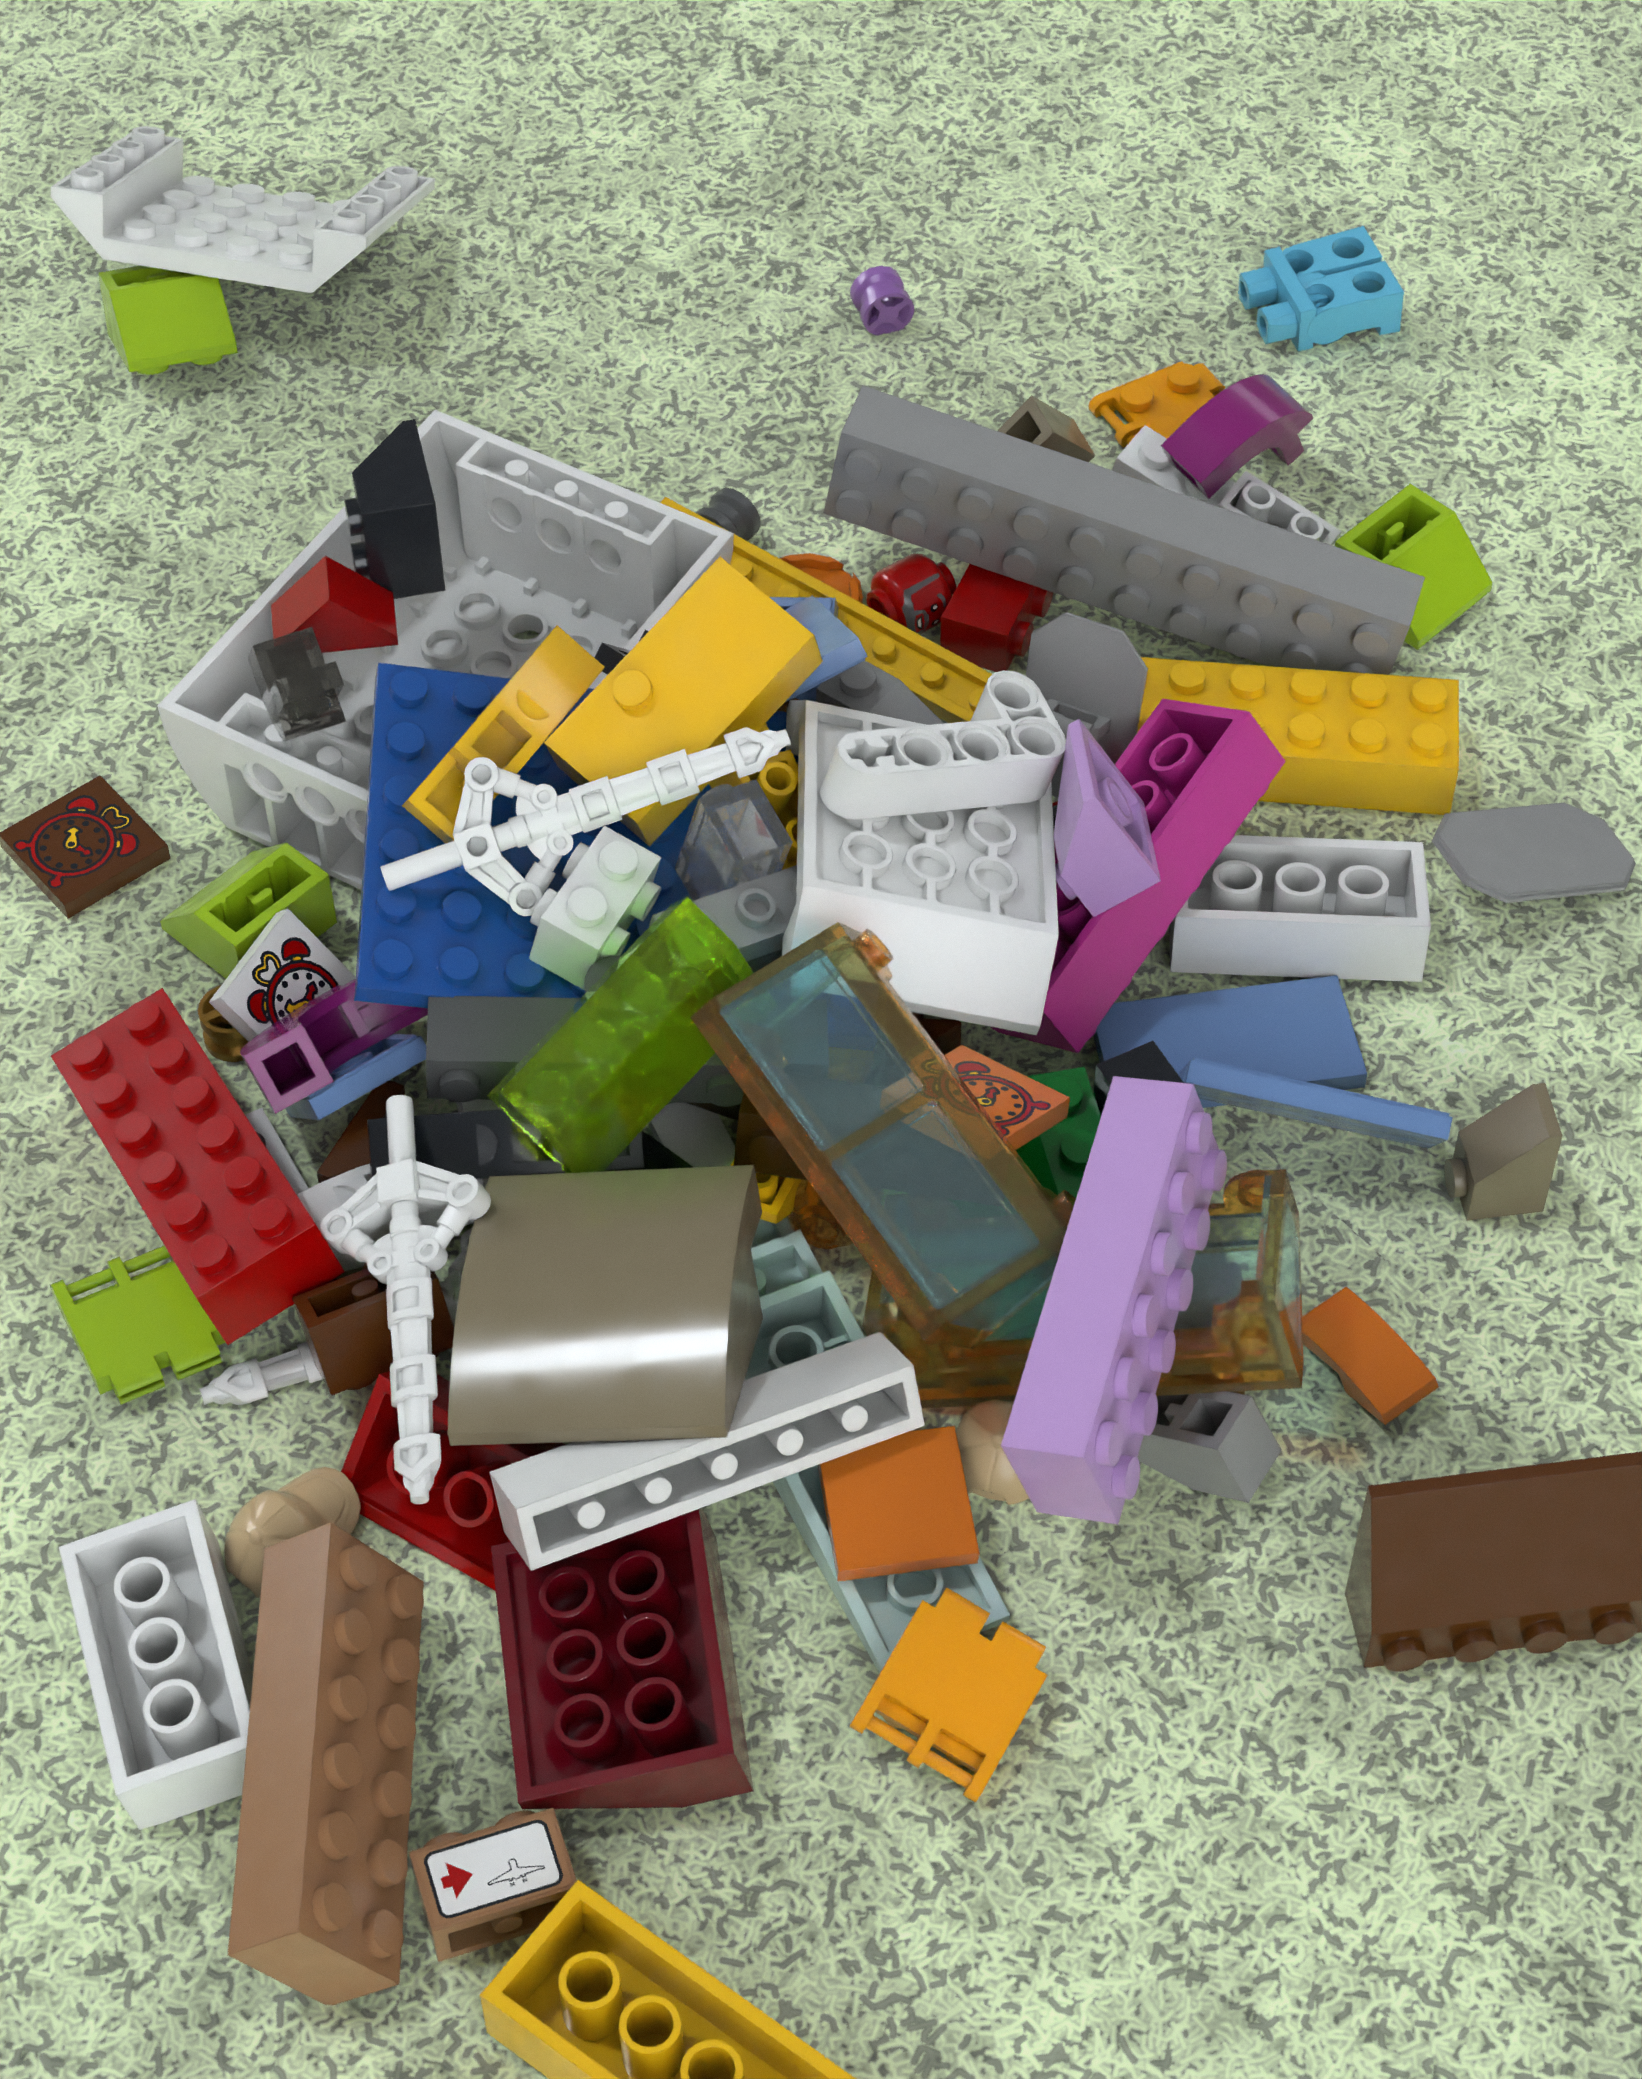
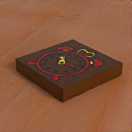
M101 775L0 832L1 848L67 919L171 859L168 845Z

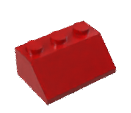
M390 1371L379 1374L341 1470L353 1483L359 1495L360 1514L496 1591L491 1546L510 1542V1540L504 1533L490 1471L566 1444L559 1442L450 1446L448 1438L450 1381L437 1374L438 1396L433 1400V1433L440 1435L441 1464L434 1478V1484L429 1490V1501L424 1504H413L410 1500V1492L404 1486L403 1476L396 1472L394 1468L393 1446L400 1440L398 1411L397 1408L391 1405Z

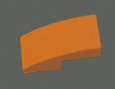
M1344 1287L1293 1323L1299 1341L1335 1370L1340 1376L1345 1392L1384 1425L1439 1388L1435 1376L1407 1343L1348 1287Z

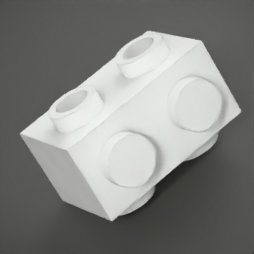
M605 825L590 847L582 842L579 843L563 870L562 877L567 879L559 892L551 888L547 889L532 914L530 923L536 925L538 929L529 959L585 990V976L589 968L600 959L609 956H620L630 938V933L626 930L634 918L643 921L654 906L661 891V887L653 883L661 857Z

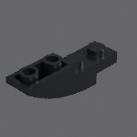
M640 1101L585 1105L572 1104L414 1116L416 1161L458 1175L468 1174L476 1180L489 1179L491 1176L559 1174L644 1168ZM387 1118L367 1120L371 1178L376 1174L377 1167L389 1164Z

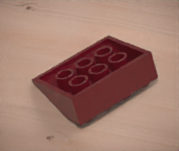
M702 1508L534 1570L529 1569L511 1541L491 1546L517 1798L521 1809L683 1808L754 1791L717 1540Z

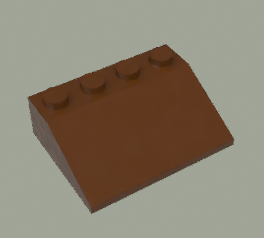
M1642 1451L1369 1485L1367 1487L1345 1590V1597L1363 1667L1385 1666L1390 1671L1401 1672L1417 1668L1426 1660L1455 1657L1460 1662L1471 1663L1487 1659L1496 1651L1525 1648L1530 1653L1540 1654L1554 1651L1562 1647L1566 1642L1595 1639L1600 1644L1610 1645L1624 1642L1636 1633H1641Z

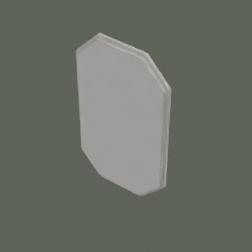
M1065 612L1032 632L1025 676L1034 681L1040 689L1065 738L1067 737L1068 725L1080 719L1115 764L1137 734L1148 668L1123 630ZM1064 754L1051 780L1052 796L1057 798L1059 797Z
M1567 803L1444 814L1432 839L1433 844L1464 885L1505 903L1624 891L1636 865L1635 859L1604 819Z

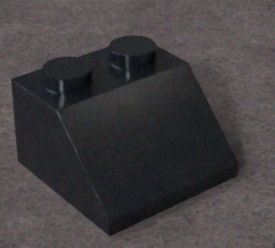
M415 419L406 420L352 472L355 498L344 499L350 536L361 535V542L350 544L354 570L356 573L393 592L394 599L445 591L436 503Z

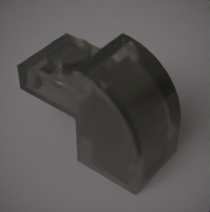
M312 627L252 646L248 661L267 713L283 741L295 739L346 722L338 700V696L344 686L336 661L325 664Z

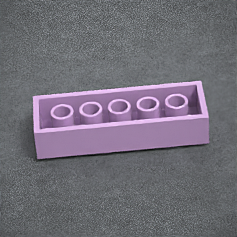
M1113 1076L1001 1443L1005 1455L1038 1513L1118 1524L1125 1499L1131 1500L1136 1494L1140 1478L1138 1453L1143 1436H1150L1156 1425L1158 1415L1156 1390L1161 1373H1168L1173 1365L1176 1350L1173 1330L1179 1311H1186L1190 1305L1193 1292L1191 1267L1196 1250L1202 1251L1207 1245L1210 1233L1209 1204L1213 1191H1220L1222 1189L1227 1172L1226 1153L1224 1150H1219L1212 1132L1211 1116L1209 1113L1204 1112L1194 1084Z

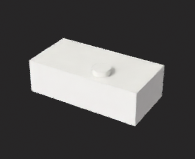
M1235 835L1205 874L1199 887L1190 895L1169 925L1170 972L1307 978L1337 975L1338 979L1422 982L1431 929L1423 842Z
M196 1499L60 1546V1555L115 1794L138 1829L141 1830L165 1823L241 1796L243 1791L253 1674L218 1539Z

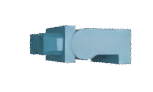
M1361 226L1299 243L1283 251L1280 247L1264 250L1263 268L1239 274L1238 295L1246 310L1271 304L1270 306L1258 308L1257 326L1265 344L1291 339L1297 351L1312 349L1313 343L1320 345L1330 344L1338 341L1345 334L1375 328L1379 335L1399 332L1404 291L1386 261H1382V255L1365 227Z

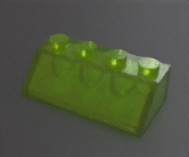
M685 897L672 903L487 1096L566 1173L603 1172L769 996L736 944L692 900Z

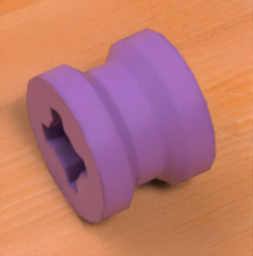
M887 266L872 267L862 272L854 280L850 288V297L856 309L860 311V318L868 332L873 335H882L900 331L911 321L914 315V304L907 291L904 290V284L896 270Z

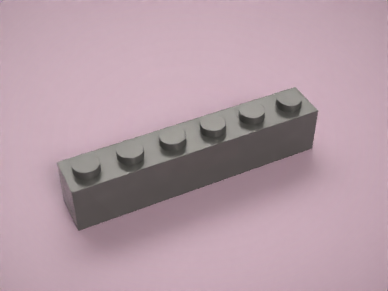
M428 997L426 1044L427 1099H447L452 1102H468L474 1099L513 1100L526 1104L535 1103L540 1100L559 1099L580 1101L585 1104H601L607 1101H640L657 1106L679 1102L712 1103L717 1106L729 1107L742 1103L750 1070L826 1081L827 1039L825 1002L651 999V1016L642 1029L627 1036H610L599 1032L590 1024L585 1012L586 998Z

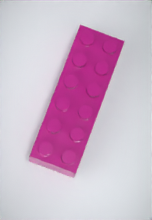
M1162 698L1115 763V766L1144 802L1161 881L1095 917L1092 916L1078 897L1072 900L1068 899L1056 881L1059 936L1040 1029L1037 1035L991 1027L993 1030L1005 1035L1074 1053H1079L1085 1043L1094 1035L1097 1026L1122 991L1128 987L1136 971L1156 943L1165 935L1168 926L1190 895L1199 887L1205 874L1225 846L1234 838L1239 826L1259 798L1266 793L1269 784L1286 762L1249 711ZM1054 847V849H1055V865H1056V864L1058 863V859H1057L1056 848Z

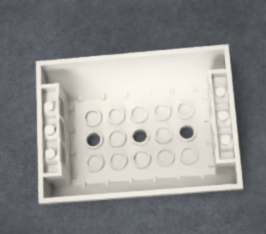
M434 410L417 429L436 503L445 591L394 599L398 645L275 658L271 605L324 556H328L355 571L350 544L361 542V535L350 536L344 506L157 705L162 725L175 755L192 784L227 828L268 847L287 842L330 876L361 890L374 688L378 662L511 679L556 625L593 657H595L602 642L632 650L639 642L644 630L650 631L720 556L730 564L733 553L734 533ZM526 631L539 633L538 636L527 640L513 637L517 633ZM601 672L589 688L595 689L607 674Z

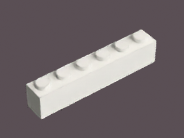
M877 1332L744 1380L727 1438L571 1442L490 1471L504 1533L529 1569L534 1570L925 1426L914 1365L881 1332Z

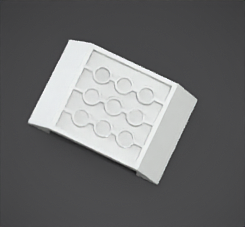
M142 126L134 128L124 138L113 142L112 146L100 154L92 156V159L77 169H73L69 175L52 185L51 198L104 260L313 293L435 189V178L418 176V171L410 167H388L349 200H338L333 204L315 201L314 195L305 192H288L283 194V196L264 193V188L255 184H237L232 188L214 185L212 178L205 176H188L183 178V139L165 136V131L161 128Z
M790 700L786 714V731L791 745L786 746V750L791 749L794 755H799L796 905L782 938V987L1037 1035L1041 1026L1059 936L1051 782L1045 795L1040 800L1030 803L869 819H847L829 810L823 803L820 795L821 786L839 740L845 734L855 731L922 726L926 724L809 700Z

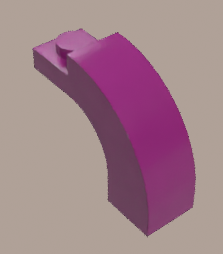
M1264 374L1254 375L1234 383L1206 402L1179 426L1161 447L1168 461L1200 492L1210 499L1241 467L1267 449H1270L1285 464L1290 465L1304 452L1298 433L1313 419V416L1272 377Z
M354 979L343 986L338 985L280 1019L249 1041L241 1049L240 1054L269 1107L276 1114L334 1082L330 1074L335 1069L367 1048L427 1016L428 1008L354 1001L356 980Z

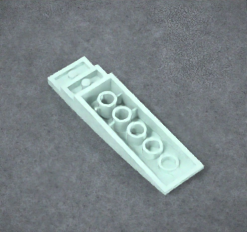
M787 1217L777 1224L760 1219L751 1246V1253L763 1320L745 1380L864 1337L830 1270L822 1272L801 1229L793 1231ZM816 1465L773 1481L796 1527L879 1673L922 1600L935 1607L946 1587L990 1613L980 1633L1000 1625L1002 1621H1009L1010 1614L980 1556L977 1564L838 1582L818 1466Z

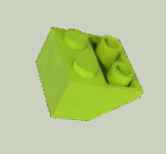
M141 265L98 273L108 336L129 373L137 371L144 375L159 374L168 370L169 365L185 362L209 365L219 362L224 355L238 353L219 278Z
M1412 484L1406 486L1335 541V547L1425 577L1412 622L1404 642L1417 650L1492 589L1493 582L1457 514Z
M286 842L252 851L163 918L160 923L165 932L226 979L277 912L288 908L317 938L335 925L337 918L329 874Z

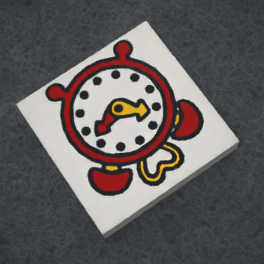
M287 908L273 916L210 999L209 1003L247 1041H251L262 1031L299 1007L338 985L343 986L356 979V977Z

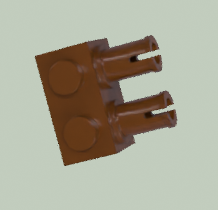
M364 1263L361 1271L340 1279L335 1278L325 1285L292 1297L313 1361L331 1396L345 1390H358L369 1386L378 1378L379 1374L389 1372L390 1365L393 1363L391 1329L388 1328L387 1284L379 1282L370 1273L366 1263ZM430 1271L434 1314L431 1321L432 1355L437 1357L441 1352L453 1347L454 1326L439 1279L434 1271Z

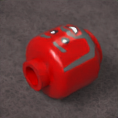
M912 553L884 567L873 576L871 591L867 594L866 600L868 607L920 635L941 624V616L957 587L951 571L944 563H935L924 554Z

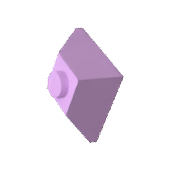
M1078 719L1070 723L1067 729L1053 835L1058 859L1055 870L1056 881L1065 896L1070 900L1078 897L1092 916L1095 917L1155 885L1161 879L1144 802L1081 720Z

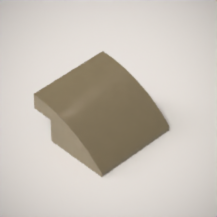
M754 1165L489 1177L485 1189L490 1194L491 1204L488 1211L482 1217L474 1220L461 1277L455 1317L448 1406V1438L450 1446L727 1438L763 1320L751 1253V1246L762 1214Z

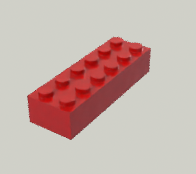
M163 988L133 1004L127 1010L51 1055L196 1299L227 1345L294 1304L292 1297L325 1285L345 1272L310 1214Z

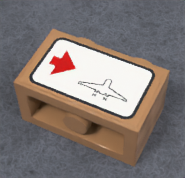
M554 1808L537 1813L529 1810L517 1811L501 1818L495 1826L465 1835L458 1832L445 1833L429 1840L423 1848L409 1852L415 1885L438 1962L533 1933L577 1881Z

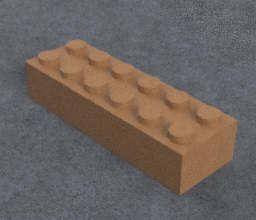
M331 1522L264 1549L228 1956L325 2005H336L399 1985L401 1948L404 1940L405 1882L408 1872L409 1817L412 1804L413 1751L416 1737L417 1685L420 1671L421 1620L424 1606V1581Z

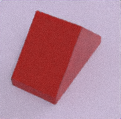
M324 556L271 605L275 658L398 645L393 592L328 556Z

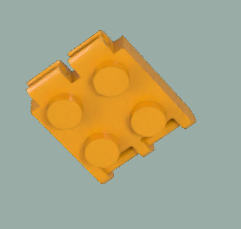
M1181 361L1096 395L1091 399L1088 408L1096 418L1103 416L1116 431V441L1124 448L1144 425L1163 437L1168 438L1201 406L1220 393V390L1223 391L1225 386L1205 364L1191 365ZM1117 410L1128 423L1124 424L1113 411Z
M946 1587L935 1607L922 1600L849 1727L861 1734L867 1728L908 1753L906 1761L919 1768L923 1762L966 1788L963 1796L976 1803L1048 1676L1035 1668L1046 1646L1004 1621L998 1626L991 1640L985 1638L979 1633L990 1613ZM876 1712L881 1715L887 1723L875 1717L874 1713ZM895 1728L904 1729L905 1731L917 1737V1741L913 1740L912 1738L908 1737L907 1735L903 1734ZM931 1747L945 1754L950 1761L930 1750ZM956 1765L965 1766L972 1770L974 1774L971 1775Z

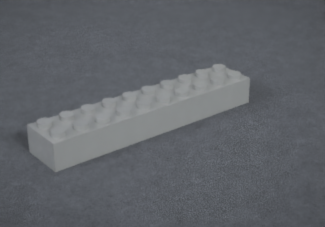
M864 385L860 389L841 432L823 512L848 523L929 549L1014 580L1025 582L1180 637L1220 649L1238 657L1273 667L1390 675L1410 628L1425 579L1423 576Z

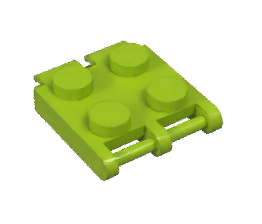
M165 1245L122 1262L120 1257L107 1261V1269L66 1285L63 1280L50 1284L55 1301L100 1395L113 1390L120 1405L165 1387L161 1373L163 1368L171 1366L179 1381L222 1363L218 1346L226 1342L196 1299ZM167 1258H170L171 1262H168L159 1267L141 1273L132 1278H130L129 1276L130 1273L143 1269L147 1266H150ZM114 1281L115 1285L73 1301L72 1299L74 1296L108 1282Z

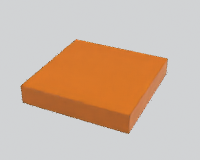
M955 1426L909 1431L817 1465L838 1582L978 1563L979 1547Z

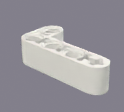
M1003 670L995 672L988 678L971 721L855 731L845 734L838 742L821 786L820 795L823 803L829 810L847 819H869L1030 803L1040 800L1045 795L1064 754L1066 738L1034 681L1018 672Z

